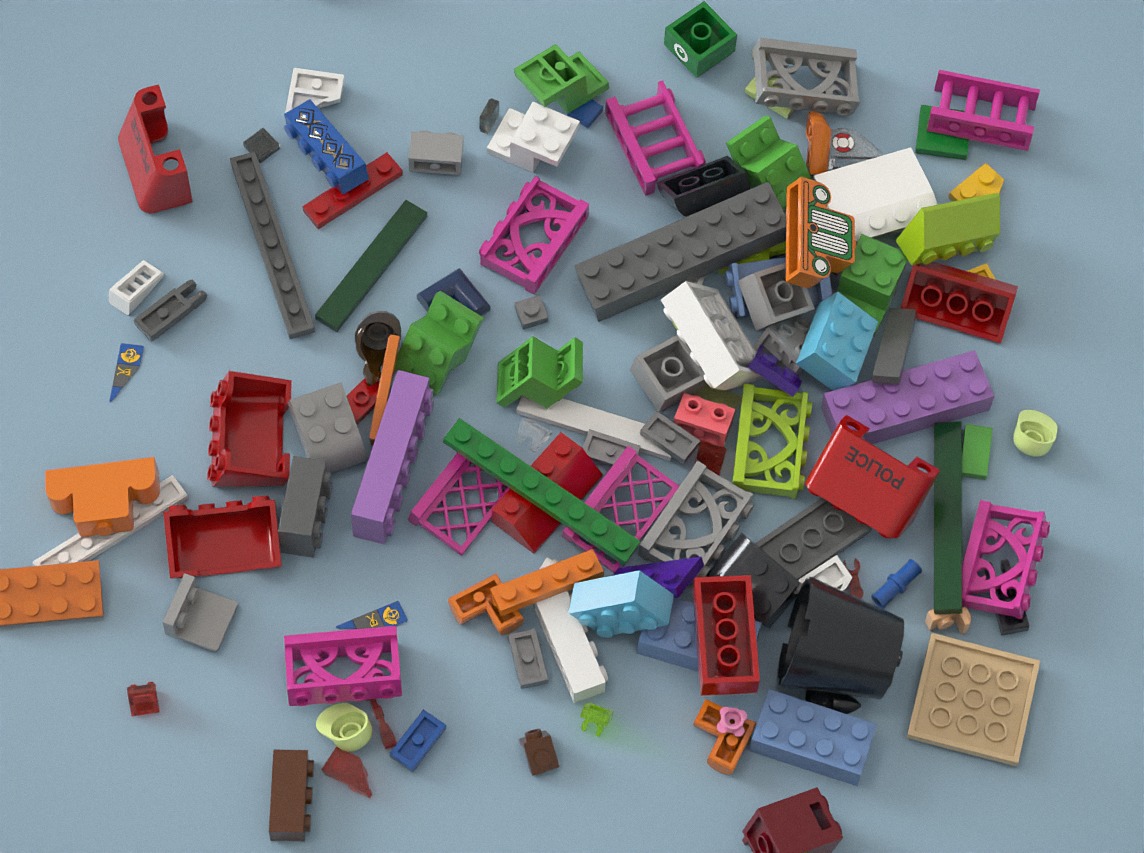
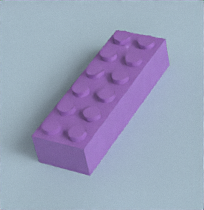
M974 350L904 370L899 385L873 383V380L824 393L821 409L831 434L835 431L840 420L845 415H848L870 428L862 439L875 444L934 427V423L951 422L989 411L994 394ZM848 426L850 429L857 431L854 427Z
M400 370L397 371L351 512L353 537L385 544L387 536L393 535L396 520H393L395 511L400 512L403 503L402 489L403 487L407 488L411 478V472H409L410 464H415L419 451V448H416L418 439L423 440L426 431L425 417H430L434 401L431 400L433 389L430 388L428 377Z

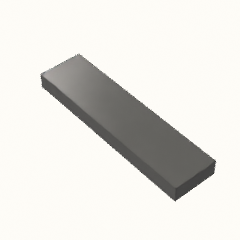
M889 309L872 375L873 383L900 384L916 321L915 309Z

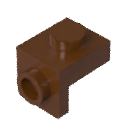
M533 729L526 732L525 737L519 739L520 745L525 752L530 773L533 776L560 767L551 736L547 731Z

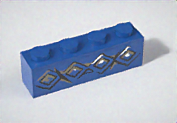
M311 99L284 114L287 124L284 126L287 135L291 139L295 138L298 141V146L304 155L309 154L315 168L319 172L323 171L325 173V177L332 188L337 187L342 194H345L369 180L366 163Z

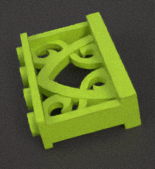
M744 383L732 484L746 492L791 497V499H796L798 490L803 491L805 475L800 474V467L806 466L807 450H802L803 442H808L810 426L805 425L806 417H811L812 402L807 401L808 392H796L792 397L782 390L758 388L753 384ZM753 400L771 402L774 404L770 409L760 403L754 402ZM783 404L793 405L797 409V415L794 418L788 417L787 412L790 409L782 411L780 416L776 411ZM763 419L767 420L764 426H762L761 428H757L753 425V421L759 420L761 424L763 422ZM773 424L781 432L788 444L781 452L768 459L765 450L759 444L748 440L749 437H757L764 434ZM798 425V432L796 437L791 427ZM757 452L761 456L762 462L759 463V458L751 459L749 457L750 453ZM795 453V460L793 465L791 462L787 460ZM774 469L775 474L782 478L780 472L788 470L791 478L786 483H779L772 479L770 471ZM764 473L766 481L747 479L744 477L755 476Z

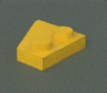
M985 163L949 192L948 198L953 202L993 193L999 194L1004 179Z

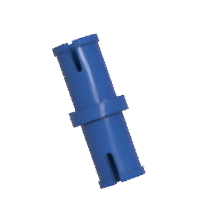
M909 559L896 574H890L887 577V582L871 595L872 600L880 608L884 609L899 593L903 594L907 590L906 586L922 573L919 564Z

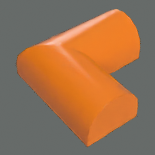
M809 111L807 114L805 134L808 140L806 167L809 173L814 175L828 172L832 130L824 115L816 111Z
M497 574L448 598L451 612L460 625L487 612L499 634L507 635L518 629L523 624L524 618L519 610L503 616L500 615L490 594V588L503 584Z
M705 699L693 726L718 737L707 759V764L720 773L731 775L757 723L746 719L743 724L745 732L740 737H736L733 733L728 732L722 734L718 732L717 724L721 720L719 712L723 707ZM734 720L729 721L731 724L735 723Z

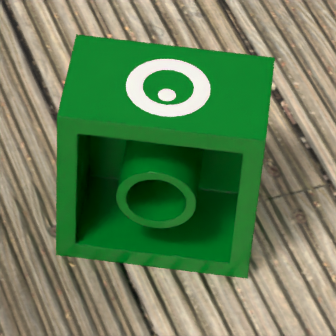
M705 1L665 27L664 45L696 78L735 52L737 34Z

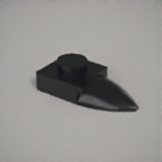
M806 690L805 701L844 714L852 713L861 707V704L849 695Z

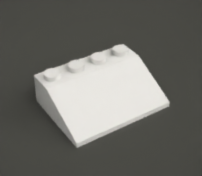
M911 147L813 176L814 181L824 184L831 193V202L826 207L854 217L856 244L861 234L878 239L902 232L921 208L937 205L934 192Z
M685 281L661 299L665 306V315L676 324L679 329L677 330L679 338L685 344H688L692 351L690 353L691 358L698 366H701L705 373L703 377L711 388L728 390L743 386L744 383L750 384L765 380L764 377L748 367L756 351L718 289Z

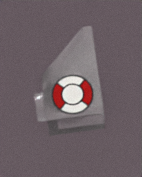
M846 128L831 129L828 169H838L882 156V152L857 130H848Z

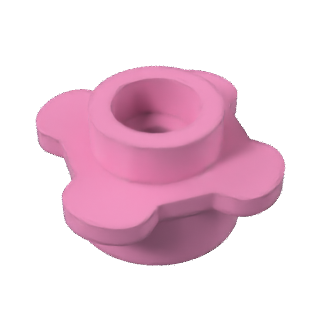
M721 708L719 712L721 720L717 724L718 732L722 734L726 732L733 733L736 737L742 736L745 732L743 724L747 719V713L737 708ZM734 720L735 723L731 724L729 721Z

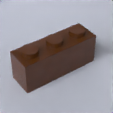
M273 749L269 816L270 841H305V832H311V815L306 814L307 804H312L313 787H308V777H314V760H309L308 750Z

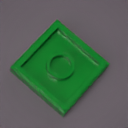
M921 105L915 153L966 160L969 139L927 131L932 106ZM950 109V110L965 112V111H963V110Z

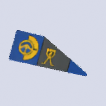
M121 343L109 402L113 401L139 368L144 346Z
M396 601L337 625L336 628L366 629L400 625L408 620L400 602Z

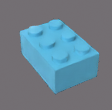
M836 292L818 304L796 364L832 391L856 383L878 321L842 294Z
M639 570L574 583L569 614L579 620L580 624L588 626L598 636L604 638H611L613 635L622 633L632 634L635 631L644 629L654 630L657 627L669 625L674 594Z

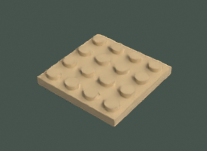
M931 633L906 738L1017 767L1040 660Z

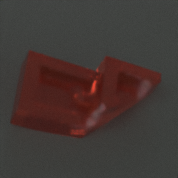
M336 747L322 767V772L328 777L347 784L352 791L370 798L372 792L368 784V773L362 760L354 754L342 751Z

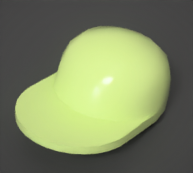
M1023 410L1018 415L1013 434L1014 444L1018 450L1026 455L1033 457L1044 456L1050 451L1055 442L1057 424L1044 413L1035 410Z
M338 703L328 707L319 715L316 721L319 733L332 740L342 751H356L365 746L372 736V724L367 714L348 703Z

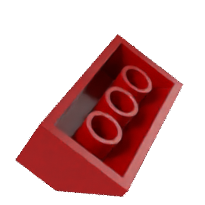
M934 261L926 265L921 263L912 267L900 309H915L916 319L1001 343L1018 286Z
M562 432L558 434L531 465L532 468L581 501L603 477V474L584 449ZM509 489L492 508V523L533 554L537 552L561 524L512 489Z

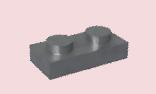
M658 411L653 414L640 430L641 436L683 465L700 446L699 439Z
M589 429L583 449L592 461L612 467L628 445L637 451V455H639L641 446Z
M536 629L508 634L520 689L548 684Z

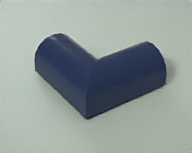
M460 268L417 294V300L427 312L435 294L439 291L447 294L480 316L490 311L488 302Z

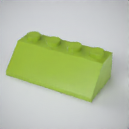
M998 193L923 207L896 239V242L911 265L921 263L926 265L935 260H948L953 256H967L977 251L985 252L993 247L995 239L1000 234V196Z

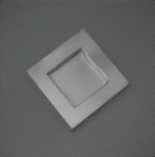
M540 295L514 303L523 329L548 322V315Z

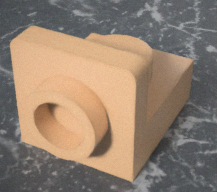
M965 606L963 607V614L935 615L934 609L928 611L925 619L929 631L936 628L939 630L946 629L955 621L961 634L967 633L971 622L970 613Z

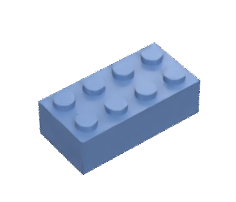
M673 598L669 625L660 626L654 630H642L638 641L637 654L699 672L694 604ZM755 621L756 641L758 640L761 622Z
M768 689L749 751L858 786L877 724Z

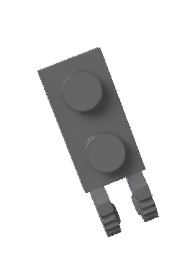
M193 279L188 280L177 289L171 290L134 319V324L152 342L193 311V309H196L205 302L208 295L201 290L186 300L185 297L197 287Z

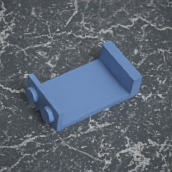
M786 257L743 264L731 263L728 266V271H725V280L727 287L731 286L733 297H729L731 313L735 312L736 318L750 316L738 280L755 272L786 263ZM829 276L815 286L807 288L813 306H818L820 302L832 296Z

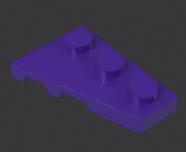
M693 557L620 567L612 576L640 570L674 594L673 598H679L694 577L704 567L702 557Z

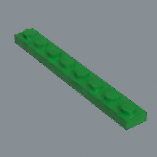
M459 418L443 438L444 444L623 566L640 545V540Z

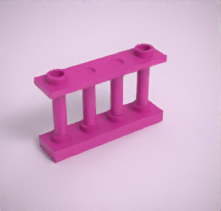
M944 70L938 71L934 91L942 92L939 107L932 106L927 131L1025 151L1029 150L1034 126L1026 125L1028 109L1035 111L1040 89ZM952 94L967 97L965 112L950 110ZM977 99L993 102L990 117L975 115ZM1003 104L1018 107L1016 122L1000 120Z
M663 80L658 82L656 96L627 106L619 105L616 97L606 99L605 114L645 196L655 193V184L658 182V178L690 167L696 168L706 164L703 152L697 150L674 104L675 98L672 90L666 88ZM662 105L667 115L636 127L633 125L629 126L627 121L628 116ZM672 125L677 137L645 148L639 146L637 142L639 136ZM680 146L683 147L687 158L655 169L654 167H649L647 162L648 157Z

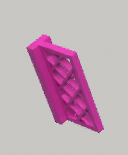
M628 445L585 501V504L597 512H600L601 509L613 508L615 524L618 526L635 524V538L640 540L680 486L636 454L637 451ZM636 463L646 470L647 480L632 482L631 470ZM651 474L655 476L656 479H651ZM627 476L628 482L622 483V481ZM663 482L671 488L666 497L654 498L652 483ZM648 484L650 499L635 500L633 486ZM629 487L631 501L616 503L614 492L617 488ZM611 497L612 504H606ZM655 502H661L656 509ZM651 503L653 514L650 518L638 519L636 505ZM632 505L634 520L619 522L617 507ZM645 523L641 530H639V524ZM565 527L561 534L568 542H573L585 552L597 549L596 546L587 545L580 540L581 536L568 527ZM594 550L599 562L614 573L621 566L618 561L615 564L608 561L604 557L603 551L600 550L599 554Z
M457 452L411 510L408 521L415 526L419 524L462 556L491 519L492 508L510 488L497 479L496 483L482 485L480 472L484 470L475 464L474 467H469L472 462ZM475 472L477 485L463 487L461 476L464 473ZM458 481V487L453 488ZM507 487L506 490L502 493V488ZM497 488L499 499L496 502L485 503L483 490ZM478 490L480 503L466 505L464 492ZM459 492L461 506L447 507L446 495ZM442 502V508H437ZM492 507L486 514V508ZM481 509L483 516L481 522L469 523L467 510ZM462 511L464 524L450 525L448 512ZM443 513L445 526L435 527L427 520L431 514ZM470 528H475L474 531L470 534ZM451 530H466L467 540L462 546L452 540Z

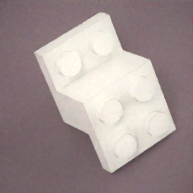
M532 102L526 115L509 108L487 146V153L530 172L535 171L540 160L558 167L580 127V121L535 102Z

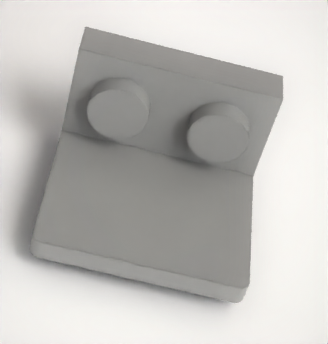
M801 316L770 325L753 348L756 351L760 345H763L787 368L793 370L799 376L803 369L796 364L810 324Z
M184 573L162 622L165 634L213 652H218L236 612L238 603L237 601L197 588L195 577Z

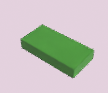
M971 424L965 425L962 446L963 477L986 480L993 428Z

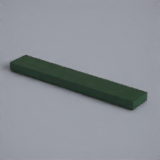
M405 200L315 314V319L338 332L427 218V212Z

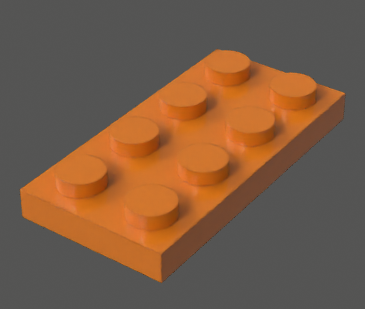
M99 560L0 569V626L104 617Z

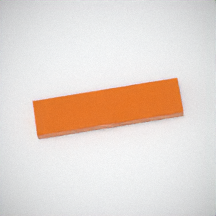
M396 335L388 337L369 435L371 445H374L392 388L400 347V336Z

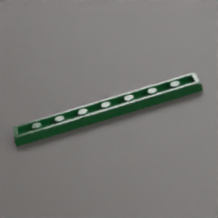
M962 422L934 423V467L940 470L934 482V614H963Z

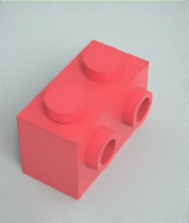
M684 393L674 417V423L699 439L700 442L723 449L733 424L735 409L722 403L705 400L697 395Z

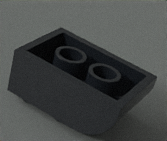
M729 156L656 182L660 194L685 217L750 190L746 171Z
M743 533L738 536L706 575L707 577L751 575L754 618L768 628L772 627L793 602L802 586L798 579Z

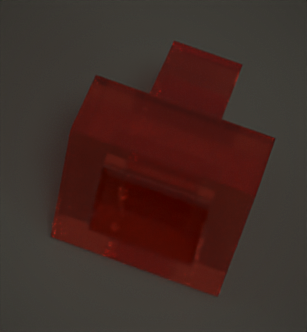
M701 441L695 463L697 461L707 466L708 470L720 476L727 449Z
M148 682L147 685L137 686L134 684L127 687L131 716L160 712L157 689L154 682Z

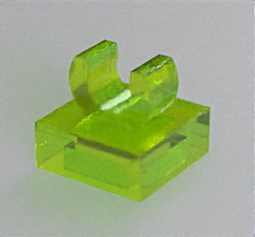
M587 702L583 706L580 715L581 718L585 719L581 725L582 731L585 732L589 723H595L597 725L596 736H600L604 731V726L611 722L614 711Z

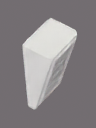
M143 260L109 289V303L126 315H129L164 277V273ZM141 273H144L145 275L150 277V279L148 280L147 278L143 277Z

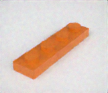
M591 549L490 588V594L500 615L503 616L573 589L574 583L604 577V570L594 550Z

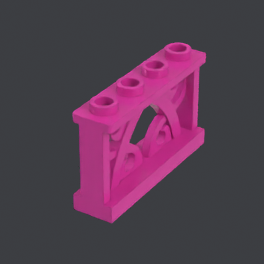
M537 176L530 183H525L518 201H513L510 204L506 218L503 222L499 221L496 224L493 236L489 241L485 240L479 250L480 265L488 267L518 283L533 295L538 291L589 217V203L581 199L579 201L541 181ZM536 196H544L549 199L551 205L549 210H544V202L542 200L539 206H534L531 202ZM556 203L570 210L571 213L561 210H555ZM545 221V234L551 242L549 244L534 243L524 249L520 240L519 228L530 223ZM551 221H554L553 226H560V229L558 231H552L550 229ZM505 247L508 251L503 253L502 256L509 257L515 253L516 257L509 261H502L496 257L495 253L499 248ZM535 250H539L542 253L539 258L534 257V252L528 256L529 253ZM520 262L521 265L527 270V272H529V274H526L513 266Z
M980 500L963 560V607L1022 619L1024 610L1028 611L1030 608V587L1035 586L1038 572L1035 570L1036 564L1041 562L1043 558L1044 546H1041L1043 538H1048L1050 531V522H1047L1044 511L1034 512L992 505L989 501ZM994 518L1011 522L1008 524L1006 528L1002 524L992 519ZM1021 523L1030 524L1034 528L1032 535L1029 537L1022 535L1026 528L1017 530L1015 535L1012 531ZM998 536L1001 537L995 545H988L986 543L988 538H994L996 542ZM1007 542L1016 553L1019 562L1009 571L996 577L994 568L988 561L982 559V556L999 551ZM1026 546H1029L1028 554L1024 548ZM983 569L987 570L990 574V579L987 580L986 574L983 577H979L977 575L978 572ZM1020 576H1022V577H1021V580H1020V583H1019L1016 579H1018ZM1001 588L1003 595L1008 597L1007 591L1009 589H1015L1017 594L1012 601L1006 602L997 598L996 590ZM990 592L991 599L972 596V594Z
M396 626L284 636L289 706L333 704L336 702L363 701L379 698L390 699L402 696ZM382 653H391L392 663L380 660ZM346 656L352 662L362 665L346 679L338 678L324 669L333 664L337 657ZM302 660L305 666L294 671L293 661ZM376 667L387 669L390 671L391 676H383L382 671ZM311 673L306 676L304 683H296L299 677H301L304 674Z

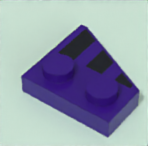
M763 345L758 347L748 366L792 397L802 382L797 373L787 368Z

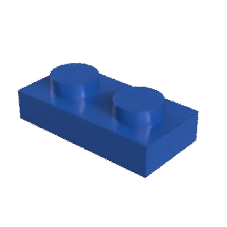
M423 709L391 750L390 757L411 772H414L446 730V724Z

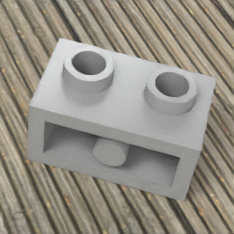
M425 130L419 132L411 131L408 158L409 171L461 175L464 150L463 135L451 132L441 134Z

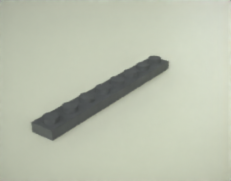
M255 151L230 158V164L289 340L314 333L315 327Z

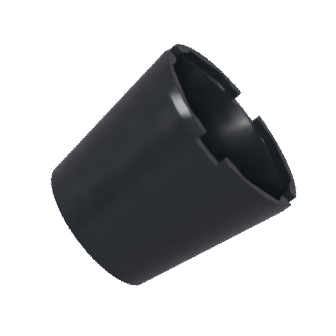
M806 578L797 595L787 627L792 628L788 644L782 643L777 668V684L789 688L882 699L887 689L891 686L896 667H899L902 660L903 651H901V646L904 638V619L816 578Z

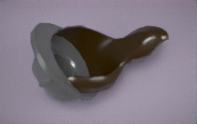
M387 311L369 313L362 319L355 331L356 350L365 362L363 375L366 378L367 386H372L381 378L380 367L384 363L388 337L396 335L400 336L401 340L400 321L394 314Z

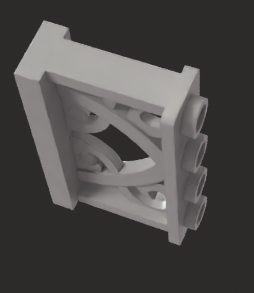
M759 38L751 52L755 67L756 104L767 107H787L792 110L804 109L819 113H837L841 116L852 115L859 106L860 98L858 97L855 64L857 59L856 49ZM766 61L770 63L773 70L766 71ZM788 64H793V67L787 68ZM800 66H808L815 76L824 81L815 88L807 90L790 75L794 74ZM840 70L844 71L845 80L837 77ZM777 76L778 79L774 82L773 86L778 85L781 88L769 87L767 80L770 77ZM833 83L840 85L846 91V96H841L840 88L833 85Z
M697 461L640 543L638 556L647 561L650 560L657 563L673 560L656 550L657 547L675 551L674 560H679L681 551H686V558L692 556L702 557L704 567L696 577H707L706 575L711 570L709 566L714 560L718 561L722 557L726 549L724 544L728 538L733 540L740 529L738 523L742 518L747 519L754 508L752 504L753 494L749 491H744L708 470L706 465ZM704 481L719 491L711 495L701 482ZM724 496H730L735 499L737 507L734 511L727 512L724 507L729 505L730 502L723 501L717 505L716 500ZM694 499L697 501V505H699L701 501H703V504L699 507L692 508L689 506L688 502ZM707 509L712 522V533L701 538L685 540L686 527L678 517L680 513L697 515ZM722 520H726L728 522L722 529ZM675 527L680 530L679 540H676L677 534L672 535L669 533L671 528ZM707 547H710V549L708 550V552L705 553V551H704L703 549H704V548H707ZM693 579L692 582L690 583V586H692V587H693V584H694V579Z

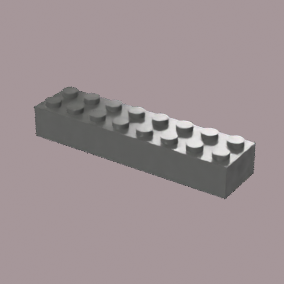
M766 182L574 265L591 308L598 322L674 290L685 281L692 282L727 267L731 263H736L785 242L786 215L769 182Z

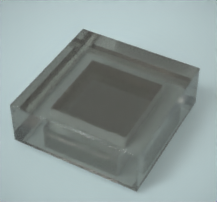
M491 98L487 102L479 117L480 132L489 134L499 116V101Z
M264 128L243 142L244 147L249 153L255 151L259 163H262L280 149V144Z

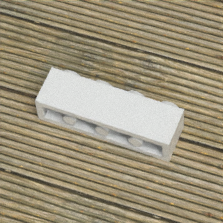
M565 591L534 603L533 607L573 703L604 693L608 675L604 666H599L595 658L598 657L596 646L593 641H588L585 634L588 632L587 626L580 624L579 620L569 614L572 592L568 593Z

